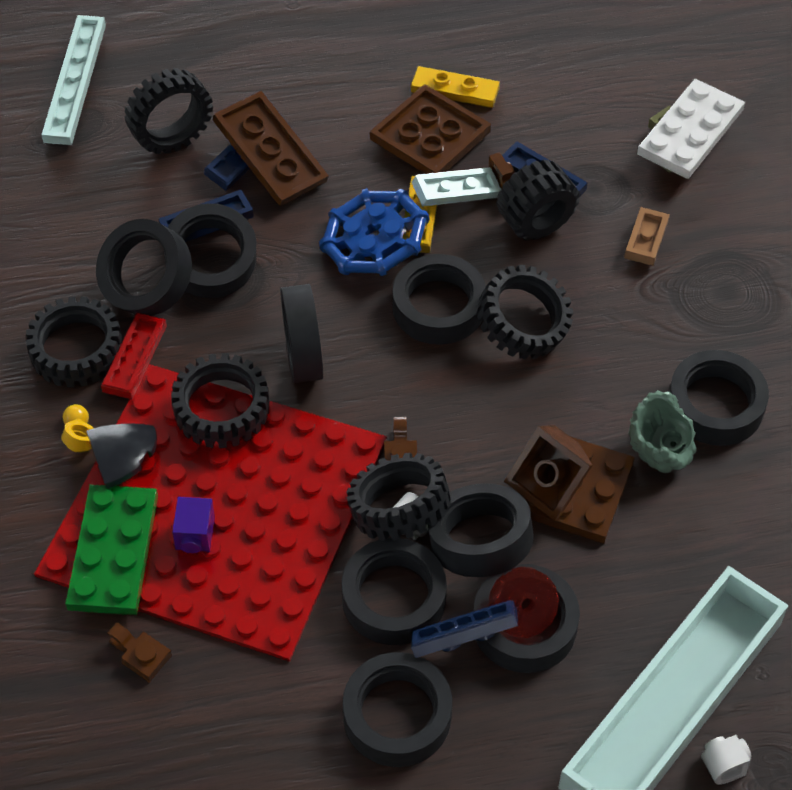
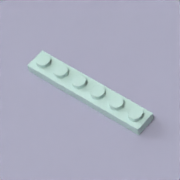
M77 15L43 128V143L72 145L106 27L105 17Z

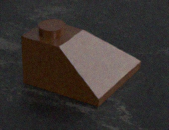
M555 425L538 426L504 482L551 519L557 521L593 465L581 445Z

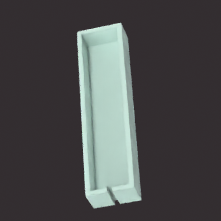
M728 566L561 772L558 789L654 790L781 626L789 605Z

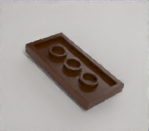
M262 91L214 113L212 121L280 207L327 182L329 175Z

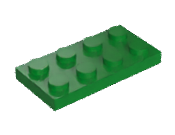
M90 484L65 603L67 611L137 615L158 500L157 489L114 486L106 489L105 485Z

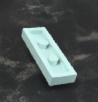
M491 167L416 175L412 180V185L422 207L497 198L499 191H501Z

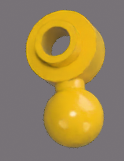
M78 404L70 405L63 413L65 427L61 439L68 449L74 452H83L92 449L86 430L93 429V427L87 424L89 420L88 411Z

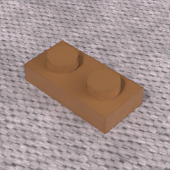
M641 207L624 258L654 266L670 214Z

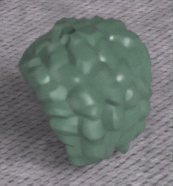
M657 390L655 393H648L632 412L633 416L630 419L631 424L628 432L631 438L630 444L632 449L639 453L642 461L648 463L650 467L658 469L660 472L669 473L672 470H681L692 462L693 454L696 453V445L694 443L696 432L693 428V420L684 414L683 409L679 407L678 399L671 392Z

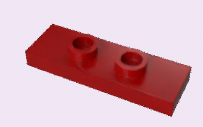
M136 313L101 385L102 392L133 399L167 327L166 319Z

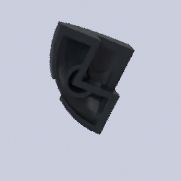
M134 423L114 424L86 430L106 489L117 486L140 472L145 454L148 452L149 458L152 457L157 447V435L155 427L152 425Z

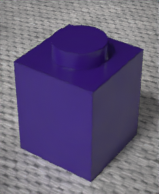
M178 497L172 531L176 550H182L187 553L210 552L215 519L212 499Z

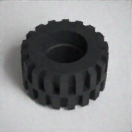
M542 160L541 162H532L530 165L522 167L517 173H514L504 183L503 189L499 191L497 196L499 199L496 201V205L501 215L520 239L523 238L527 241L531 239L538 240L557 231L570 219V216L576 211L575 207L579 205L580 193L555 161Z

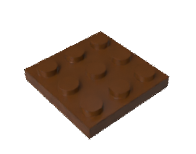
M424 84L370 131V140L424 174L447 172L491 132V123Z
M571 437L581 445L593 466L559 519L554 521L526 498L524 499L529 505L531 520L605 544L634 465L635 457Z

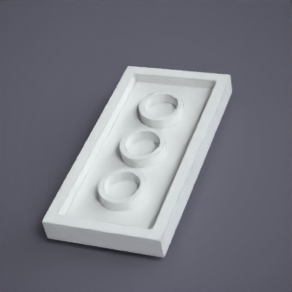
M694 79L638 146L637 155L689 179L741 114L745 102Z

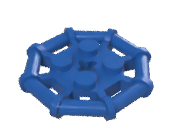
M368 188L362 189V193L339 208H332L328 213L329 221L324 236L319 241V247L322 252L328 254L338 266L339 272L344 275H349L350 273H376L384 276L387 275L388 270L408 257L418 255L421 251L420 243L425 225L429 222V214L427 211L422 210L409 197L408 191L404 189H399L398 191H369ZM383 203H391V205L385 207ZM364 205L366 206L365 209L355 214L351 218L348 217V215L352 214L359 208L363 207ZM404 208L411 217L403 219L399 212ZM339 225L343 226V236L336 238ZM379 230V234L376 236L370 234L373 231ZM411 230L410 237L406 240L403 239V234L406 235V232ZM347 248L351 254L344 256L340 250ZM364 257H372L373 261H365Z

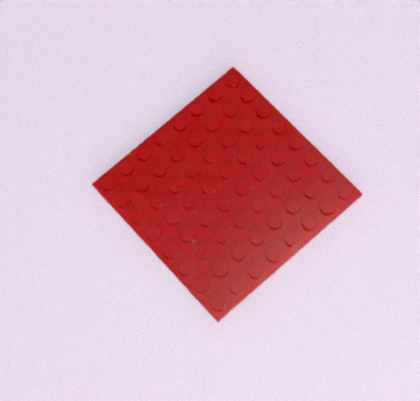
M149 364L133 399L128 401L116 423L152 425L155 427L157 435V447L154 455L149 458L147 452L141 463L142 470L132 478L117 485L123 487L155 488L158 492L138 611L290 662L353 519L347 500V490L351 488L350 483L353 479H358L357 474L360 471L367 472L366 467L371 463L376 466L384 448V441H387V436L269 401V414H267L265 425L261 424V430L257 434L252 432L250 440L245 441L240 437V445L234 447L231 441H227V448H219L218 442L214 443L213 448L206 447L204 440L199 445L193 441V437L188 439L184 435L183 429H179L175 420L171 392H173L172 386L174 381H177L179 373ZM207 383L191 395L189 407L201 419L213 422L228 421L242 415L251 406L253 396L214 383ZM97 461L94 463L34 573L35 577L69 588L90 484L104 485ZM178 497L212 499L215 519L210 552L187 553L182 550H176L172 531Z

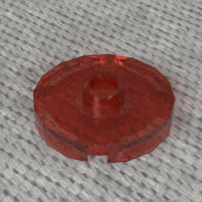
M519 566L511 569L513 571L508 572L506 575L503 574L496 580L490 591L488 606L513 600L517 609L518 626L503 631L514 637L529 638L542 633L551 625L558 612L559 596L555 584L546 574L533 567ZM529 598V606L522 609V602Z

